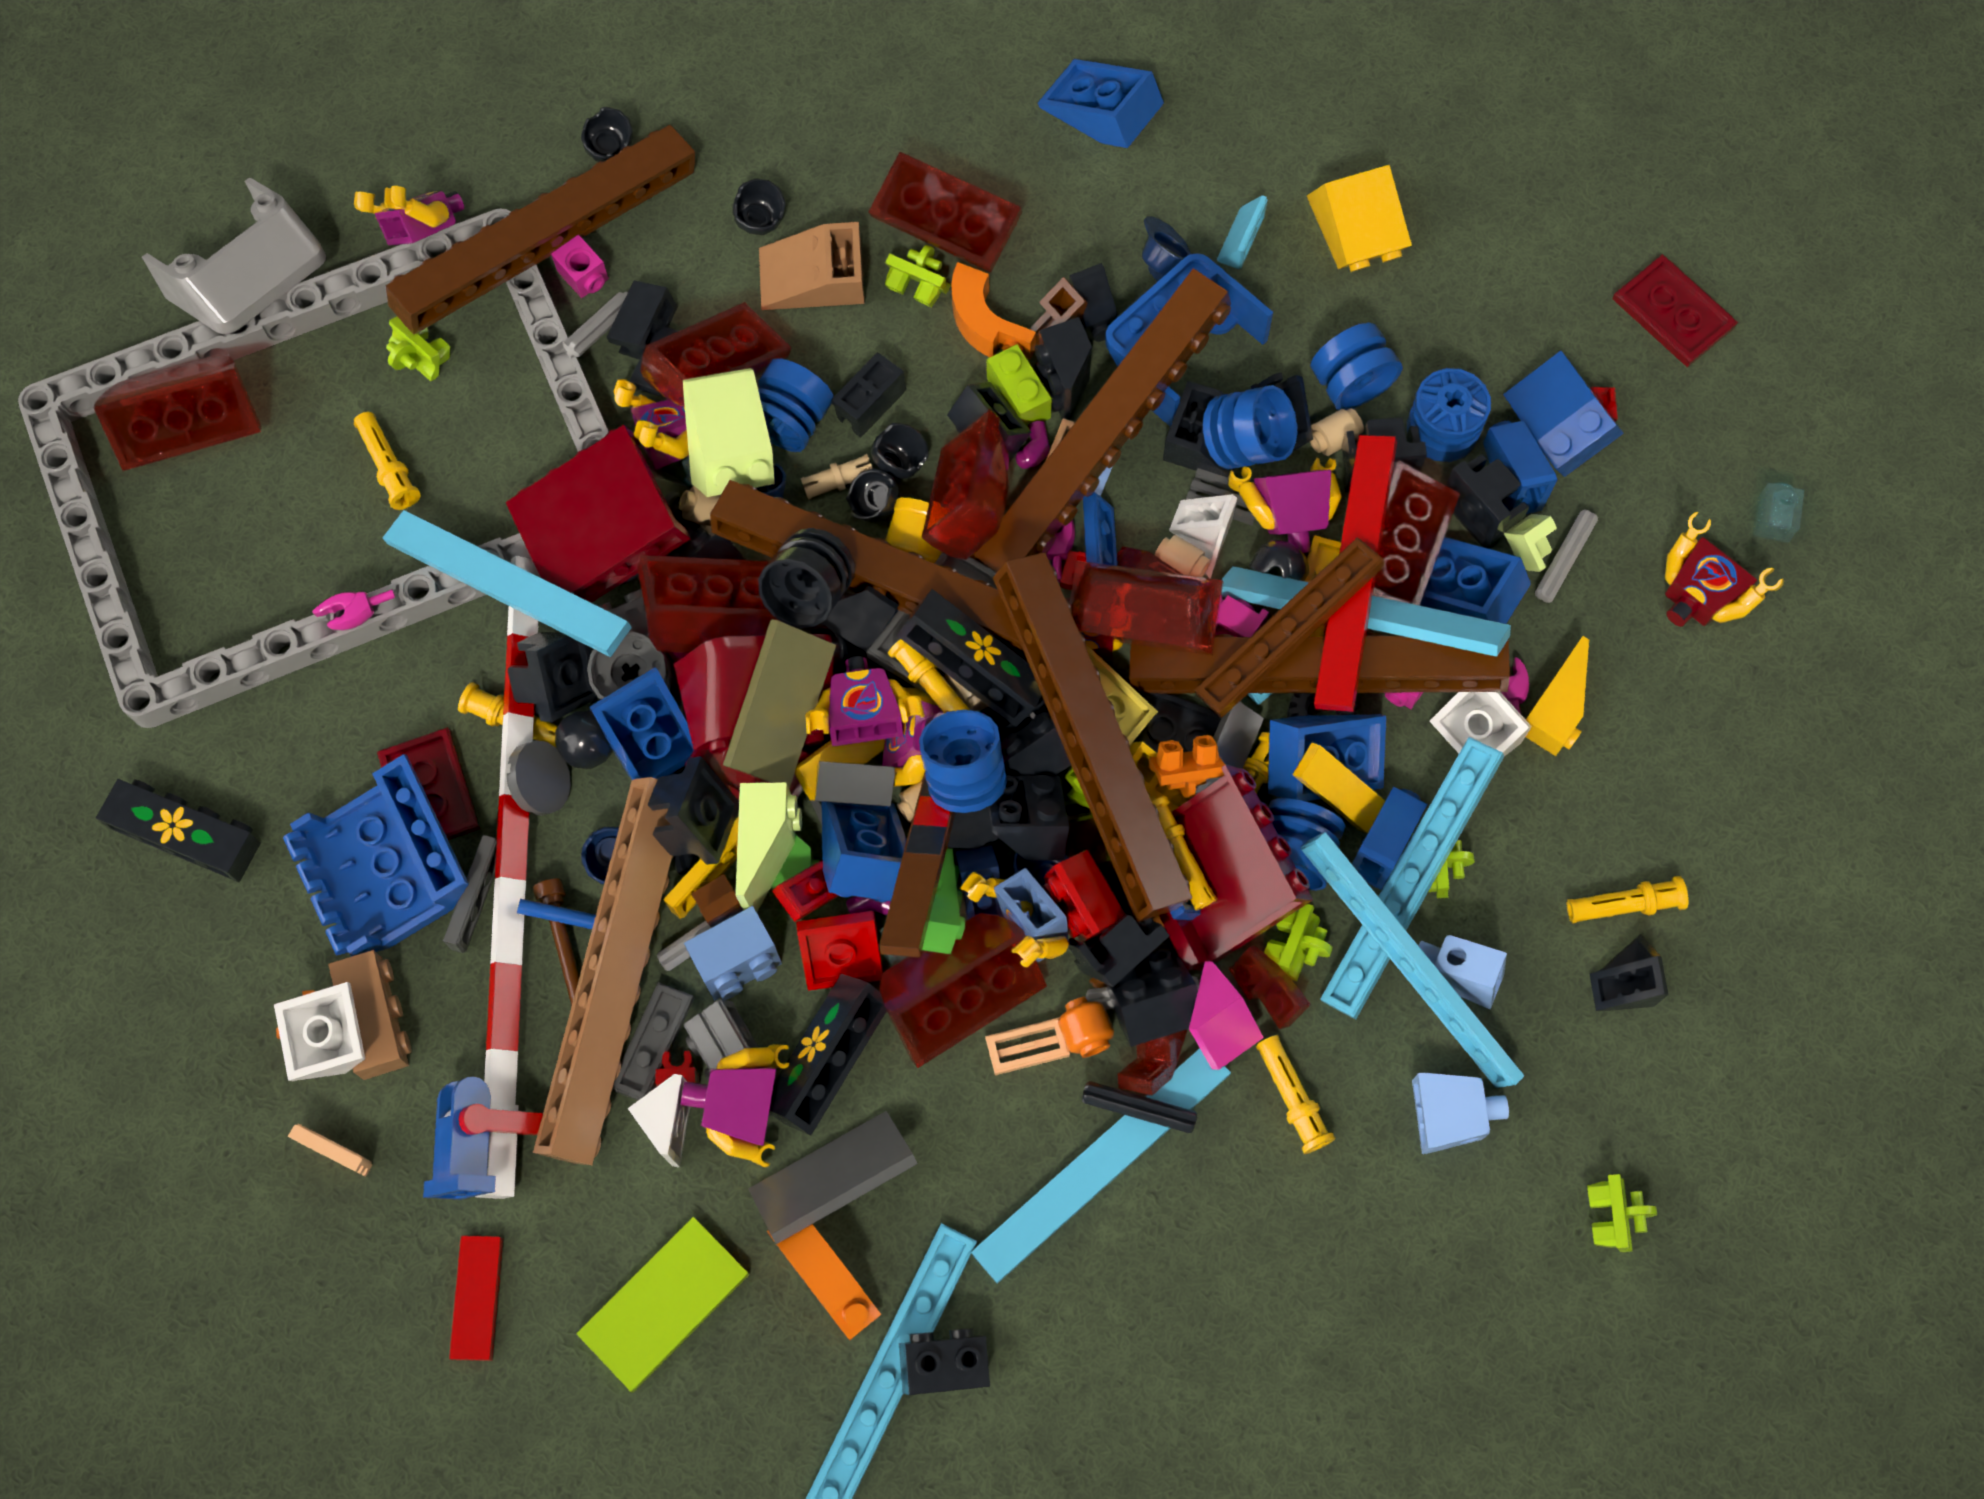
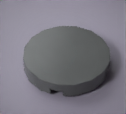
M538 740L516 747L509 757L508 764H511L510 773H507V784L512 798L521 809L526 812H533L539 816L560 810L568 800L571 784L568 766L558 749L548 742Z

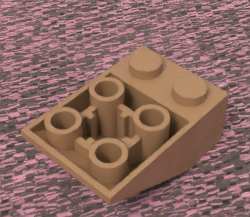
M859 222L823 224L759 248L762 310L864 304Z

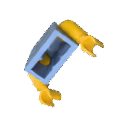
M1026 868L1007 880L996 878L986 880L978 873L972 872L960 887L961 890L968 892L967 897L974 902H979L984 894L988 897L997 898L1007 927L1019 941L1011 951L1023 958L1020 962L1022 966L1027 968L1034 961L1040 962L1045 958L1054 959L1067 951L1069 946L1067 941V917Z

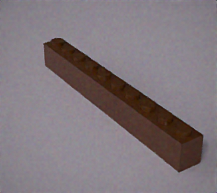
M671 125L659 131L651 132L642 141L633 146H626L619 154L606 161L596 163L589 171L578 177L568 179L562 186L550 193L541 194L534 202L521 209L513 210L506 218L493 225L483 227L477 234L467 240L453 244L449 250L437 257L426 259L419 267L407 274L396 276L389 284L385 285L388 306L413 335L417 334L550 257L551 253L578 234L583 238L688 177L694 172L695 151Z
M1193 268L974 554L978 562L997 573L1006 561L1047 553L1056 540L1054 535L1060 527L1068 525L1073 520L1078 511L1077 505L1084 496L1089 497L1096 490L1100 482L1099 476L1106 467L1111 468L1115 465L1121 456L1122 451L1120 449L1128 439H1134L1143 427L1142 420L1150 410L1155 411L1161 405L1165 398L1164 391L1172 381L1177 382L1183 376L1187 369L1186 363L1193 353H1200L1209 340L1208 334L1216 324L1221 325L1226 320L1231 311V301L1227 290Z
M729 480L710 513L712 533L771 558L777 554L786 539L796 531L807 528L825 530L839 538L850 550L855 563V577L848 588L849 590L860 593L870 585L899 604L897 610L911 615L917 605L933 589L1027 661L998 590L983 580H973L963 576L949 566H939L929 562L915 552L907 553L891 546L890 543L883 539L868 537L849 525L834 523L815 511H805L791 505L790 502L781 497H771L759 492L752 485L745 483L740 484Z
M1046 553L1006 561L995 574L993 580L1136 921L1140 922L1174 911L1192 899L1189 882L1180 870L1174 856L1173 844L1166 837L1159 820L1158 809L1151 802L1144 785L1143 774L1136 767L1131 755L1129 741L1122 734L1115 717L1114 706L1107 699L1101 685L1099 671L1093 665L1087 652L1085 638L1078 631L1072 617L1070 603L1064 598L1058 584L1056 570L1050 565Z
M1368 633L1365 638L1357 693L1508 692L1510 678L1509 639L1498 656H1491L1404 636H1384L1381 633ZM1184 634L1177 638H1161L1157 635L1131 638L1129 673L1131 687L1139 694L1196 693L1194 689L1250 637H1234L1230 634H1219L1215 637L1198 638L1195 635ZM1325 636L1308 637L1249 693H1316Z

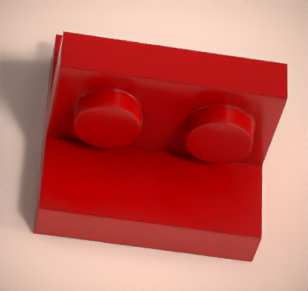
M875 911L796 922L808 991L833 987L841 974L866 982L884 980Z

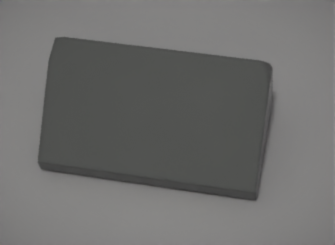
M820 761L817 765L815 801L890 807L895 767Z

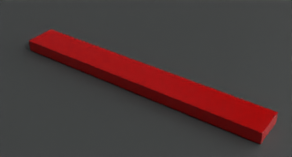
M1359 435L1339 554L1358 537L1379 555L1397 447L1396 437ZM1376 575L1328 619L1314 700L1316 709L1354 712Z

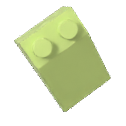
M748 368L683 380L691 484L706 497L721 495L729 480L740 484H749L755 488L775 484L772 446L754 370Z
M786 782L740 783L736 897L743 911L753 906L755 911L758 912L795 844V831H801L802 810L797 808V796L791 795Z

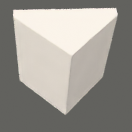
M1458 692L1430 720L1432 725L1458 753H1460L1468 737L1503 752L1504 756H1506L1522 743L1532 727L1501 692Z
M349 982L274 1004L288 1081L345 1074L365 1059L351 984Z
M678 1074L672 1075L628 1108L658 1152L674 1167H680L691 1108L680 1105L683 1085L686 1080L682 1075Z

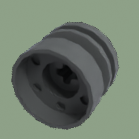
M629 631L611 657L595 649L590 654L587 667L589 684L601 700L633 681L631 679L626 681L629 677L626 670L630 666L634 669L641 668L638 671L639 676L656 667L669 691L671 689L673 671L670 659L660 646L643 634Z

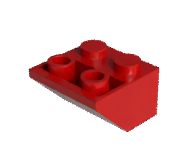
M1088 850L1054 865L1043 877L1046 884L1042 885V887L1055 904L1058 903L1062 912L1066 915L1068 934L1073 939L1077 937L1080 942L1084 943L1110 928L1125 914Z

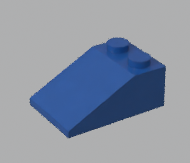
M1074 59L1038 102L1042 110L1096 141L1123 148H1128L1164 104L1152 71Z
M1559 351L1503 394L1519 419L1525 421L1545 456L1564 477L1624 434L1562 351Z
M1427 532L1396 579L1392 589L1419 606L1506 624L1531 583L1521 557Z
M656 667L590 706L606 739L631 780L647 777L658 779L661 776L670 775L685 766V763L694 751L688 723Z
M1386 715L1295 716L1270 720L1268 794L1302 801L1321 799L1293 776L1294 771L1311 743L1321 745L1372 790L1382 789L1384 787Z
M821 801L823 873L828 892L835 893L841 897L857 896L871 898L877 902L891 901L907 841L895 804L891 803L889 807Z

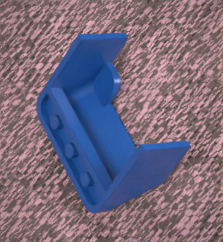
M1190 254L1108 326L1105 343L1118 367L1193 268L1229 293L1231 311L1226 320L1221 325L1216 324L1210 333L1217 335L1225 334L1239 324L1264 345L1268 341L1273 311L1210 258L1203 254ZM1167 387L1164 391L1165 398L1163 402L1153 412L1171 427L1181 397L1170 387Z

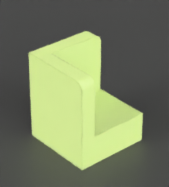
M1531 514L1504 532V535L1514 555L1521 557L1525 569L1541 572L1546 568L1542 558L1552 551L1546 536L1557 529L1551 516Z

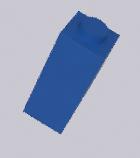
M1502 421L1489 428L1483 442L1489 463L1499 459L1521 484L1517 491L1502 500L1503 505L1511 511L1525 502L1529 506L1526 514L1542 511L1558 480L1553 468L1525 421L1514 423Z
M1392 788L1352 863L1367 883L1382 890L1427 806L1413 791Z

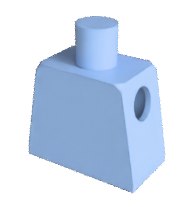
M1452 935L1445 937L1441 948L1424 941L1419 943L1418 946L1460 997L1491 1010L1504 977L1507 953Z
M1418 1073L1412 1080L1422 1154L1482 1140L1490 1134L1489 1120L1508 1119L1509 1117L1506 1096L1485 1097L1481 1078Z

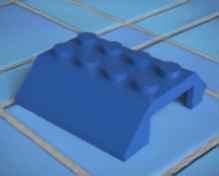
M405 754L372 773L377 786L325 818L308 812L292 822L290 825L293 832L283 837L294 862L307 859L297 864L296 868L308 894L321 891V893L311 897V902L322 926L336 923V925L329 927L325 931L336 956L349 953L352 957L371 950L378 952L391 948L452 911L469 884L408 756Z

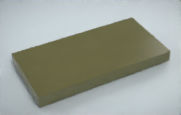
M770 621L723 763L724 766L771 783L786 782L788 788H790L807 736L805 714L817 706L836 648L835 644L781 621Z

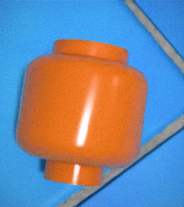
M1080 997L1065 1005L1066 1012L1059 1017L1058 1025L1070 1052L1081 1054L1082 1058H1087L1099 1054L1110 1047L1109 1041L1114 1036V1028L1101 1002H1088L1086 997Z

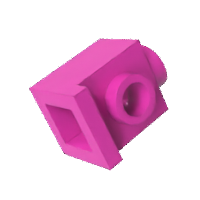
M1227 595L1225 600L1219 597L1208 614L1212 618L1209 631L1215 635L1230 634L1234 637H1251L1266 623L1269 612L1262 609L1258 614L1248 602L1242 599L1235 600Z

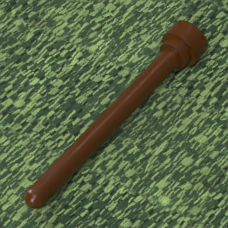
M562 879L544 880L532 887L536 902L561 907L564 903L563 897L566 893ZM549 920L572 1006L580 976L566 924Z

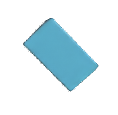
M1262 195L1239 209L1217 258L1218 262L1236 269L1242 268L1265 217L1268 201L1266 196Z

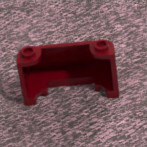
M811 634L832 643L831 636L828 634ZM766 635L715 638L701 644L674 663L694 750L709 749L711 754L728 751ZM834 654L820 696L824 690L831 688ZM818 729L811 731V734L806 736L804 747L812 748L826 742L825 738L830 735V729L829 734H824L823 730Z

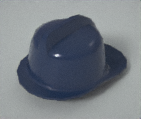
M1147 216L1144 219V225L1149 236L1142 252V259L1148 265L1150 274L1158 282L1191 253L1184 239L1170 225L1153 216Z

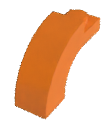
M957 262L951 284L952 307L956 325L963 337L971 346L988 357L994 356L998 348L1004 351L1018 344L1027 359H1031L1036 346V332L996 316L985 302L989 293V274Z
M813 1224L776 1244L849 1340L881 1315Z

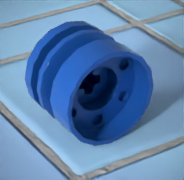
M773 359L769 362L758 380L760 388L758 391L770 442L787 451L801 452L807 446L809 437L816 431L814 422L822 420L831 406L833 393L828 385L807 368L785 359Z
M1450 368L1433 372L1422 381L1407 419V433L1410 426H1418L1420 442H1425L1427 458L1434 461L1452 462L1464 458L1475 448L1491 411V396L1485 384L1472 373L1462 369Z
M1274 385L1249 389L1245 392L1215 396L1208 403L1203 418V434L1206 447L1213 460L1225 469L1285 460L1292 453L1297 438L1296 415L1290 399L1283 390Z
M963 709L946 712L934 718L924 727L919 738L920 752L929 795L936 805L951 812H975L992 805L1003 794L1007 779L999 730L990 717L978 711Z
M1291 798L1271 800L1268 808L1274 817L1272 824L1278 835H1281L1289 844L1292 852L1289 856L1295 867L1300 869L1308 879L1310 885L1308 890L1318 891L1325 889L1328 882L1303 853L1301 846L1309 839L1326 832L1339 848L1340 842L1338 839H1341L1346 826L1343 820L1333 812L1306 801Z

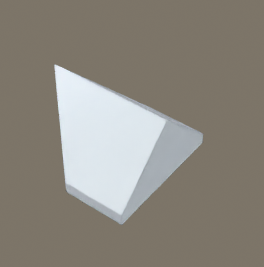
M1233 494L1181 500L1169 529L1171 533L1205 552V557L1211 560L1206 571L1209 579L1212 576L1233 520L1237 497Z

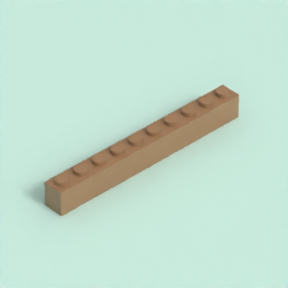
M652 777L632 780L533 1150L535 1154L574 1164L592 1166L594 1158L599 1153L603 1122L611 1108L610 1095L612 1087L621 1069L620 1056L623 1045L628 1039L631 1030L629 1022L633 1006L640 996L639 983L642 971L650 957V940L659 922L660 915L658 909L662 895L669 883L668 871L671 859L674 856H671L652 834L655 827L671 824L665 818L668 809L652 811L648 806L649 799L658 780Z

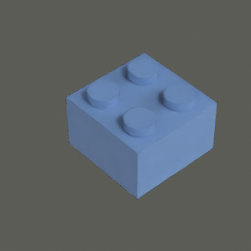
M753 906L684 942L714 1001L720 997L723 1000H727L736 996L743 990L742 985L753 979L763 981L776 973V967L782 964L775 945Z

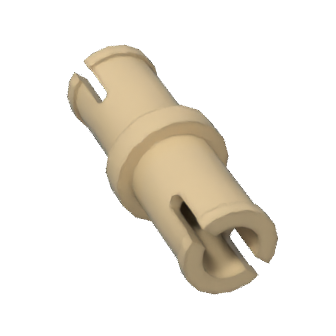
M865 454L862 457L838 466L837 463L830 464V469L800 478L808 500L837 488L839 491L846 489L845 485L852 483L861 472L873 469L868 455Z

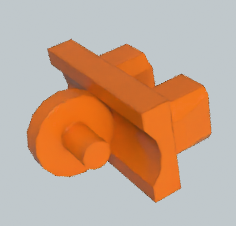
M1211 735L1197 736L1193 739V751L1183 752V747L1177 741L1160 742L1157 756L1149 758V768L1156 773L1160 786L1168 785L1169 790L1180 788L1184 798L1194 797L1196 786L1206 784L1207 779L1224 776L1221 768L1225 764L1219 756L1217 743Z

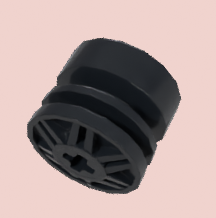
M807 528L796 531L786 539L777 554L764 567L758 579L759 594L764 606L775 618L790 626L798 628L817 626L827 619L855 577V563L850 550L839 538L825 530Z

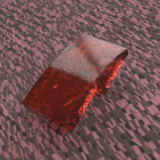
M1256 946L1249 947L1229 969L1248 1000L1259 998L1279 1029L1290 1027L1311 1005L1292 979Z

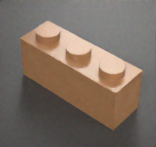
M374 950L328 964L333 986L345 982L351 984L365 1059L353 1068V1072L363 1080L409 1066L406 1054L411 1053L412 1049L406 1031L400 1030L398 1018L403 1017V1011L398 996H392L389 982L394 981V974L389 960H383Z

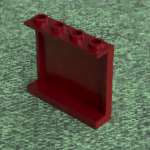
M625 425L609 431L604 438L589 448L579 451L575 457L560 467L550 470L546 476L531 486L521 489L514 497L505 502L540 578L590 603L691 539L685 527L675 520L638 447L641 444L640 441L634 437V433Z
M1223 766L1221 768L1224 773L1223 777L1171 812L1177 824L1183 825L1185 829L1183 838L1204 874L1208 885L1217 897L1215 902L1202 908L1201 914L1193 920L1173 919L1170 912L1159 915L1187 970L1203 971L1205 961L1217 963L1313 901L1308 891L1310 887L1308 879L1300 869L1295 867L1289 856L1292 853L1289 844L1281 835H1278L1272 824L1274 821L1272 812L1266 804L1260 802L1254 790L1256 783L1250 773L1243 768Z

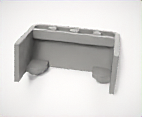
M252 178L245 180V183L255 201L251 206V213L257 222L207 260L195 254H182L167 266L148 253L142 256L167 300L221 334L231 333L241 328L318 269L326 260V254L318 239L285 199Z

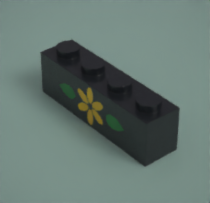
M933 589L917 605L897 634L900 639L1015 727L1029 715L1042 697L1027 661Z
M117 779L96 816L98 821L115 832L240 883L261 844L251 834L253 829L250 826L232 819L230 824L219 820L220 815L203 806H199L197 811L186 806L187 801L167 792L165 797L154 793L155 788L140 780L134 779L132 784Z
M841 974L786 1062L789 1063V1066L783 1068L775 1080L769 1113L783 1124L811 1136L892 1001L868 982Z

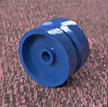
M1370 322L1362 323L1344 330L1322 346L1311 361L1310 367L1321 385L1328 386L1326 389L1327 395L1337 410L1354 409L1373 400L1387 390L1401 374L1403 369L1402 363L1392 349L1385 347V337L1376 324Z

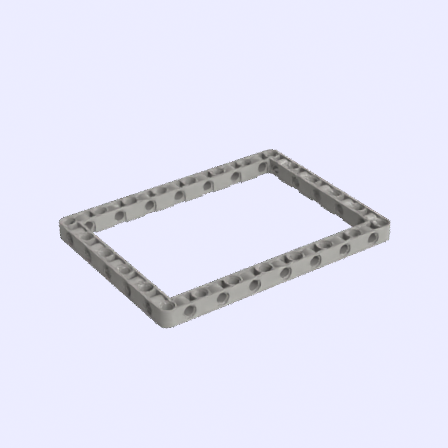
M501 208L489 211L452 225L415 243L396 246L298 283L234 332L221 334L201 321H197L35 382L22 390L18 398L19 407L119 706L137 725L144 728L159 726L487 594L431 566H426L391 580L392 584L367 593L370 598L393 589L396 598L372 606L374 614L365 623L356 628L342 631L333 630L327 626L329 621L344 614L345 610L343 609L320 617L312 615L299 621L293 619L252 635L253 639L228 649H225V647L219 648L182 663L183 667L158 676L71 422L386 303L388 300L385 285L389 284L396 276L407 274L419 267L426 259L437 257L449 250L453 244L474 236L483 227L493 225L506 218L511 211ZM534 265L508 280L506 284L576 449L579 452L604 438L608 433V429L576 356L569 357L563 347L564 341L568 339L538 267ZM550 340H555V342L551 344H545ZM574 396H580L577 400L569 401ZM520 533L503 540L499 537L477 546L511 563V559L515 556L532 559ZM107 579L104 584L98 586L101 581ZM428 591L425 597L415 599L420 592ZM128 639L125 645L118 648L122 641ZM290 645V648L285 653L278 654L281 648ZM220 673L216 680L209 682V679L214 674ZM149 701V704L144 709L139 710L142 703Z

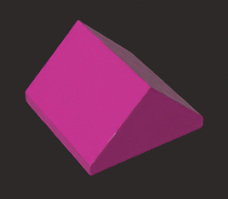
M1205 961L1189 1030L1211 1069L1220 1070L1264 1037L1240 993L1212 961Z

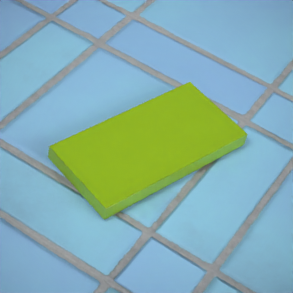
M692 1217L576 1334L628 1390L634 1393L750 1274Z

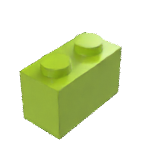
M1018 344L986 359L988 382L994 385L1027 427L1032 422H1044L1051 418L1052 399Z

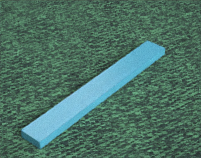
M405 510L402 511L383 536L384 541L388 545L609 657L613 655L632 628L628 621Z
M1232 566L1218 583L1217 588L1218 596L1221 597L1229 595L1235 600L1242 599L1249 603L1281 609L1309 582L1291 578L1284 579L1281 576ZM1372 596L1367 628L1486 655L1498 656L1510 637L1511 625Z
M1468 737L1378 896L1405 930L1409 927L1504 758L1503 752ZM1363 925L1320 998L1322 1002L1355 1020L1390 960Z
M1324 832L1309 839L1301 846L1303 853L1491 1083L1497 1088L1516 1085L1524 1077V1074L1327 833Z
M1199 1048L1145 1097L1192 1110L1228 1078L1231 1072L1225 1066L1220 1070L1211 1069ZM1124 1115L971 1251V1254L998 1284L1171 1128Z
M941 1223L806 1499H853L903 1396L899 1343L910 1342L909 1334L934 1332L971 1256V1251L974 1250L977 1244L976 1240Z

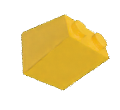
M1390 165L1325 183L1307 195L1338 269L1349 266L1350 272L1358 271L1369 267V260L1381 257L1382 263L1402 257L1401 251L1412 246Z

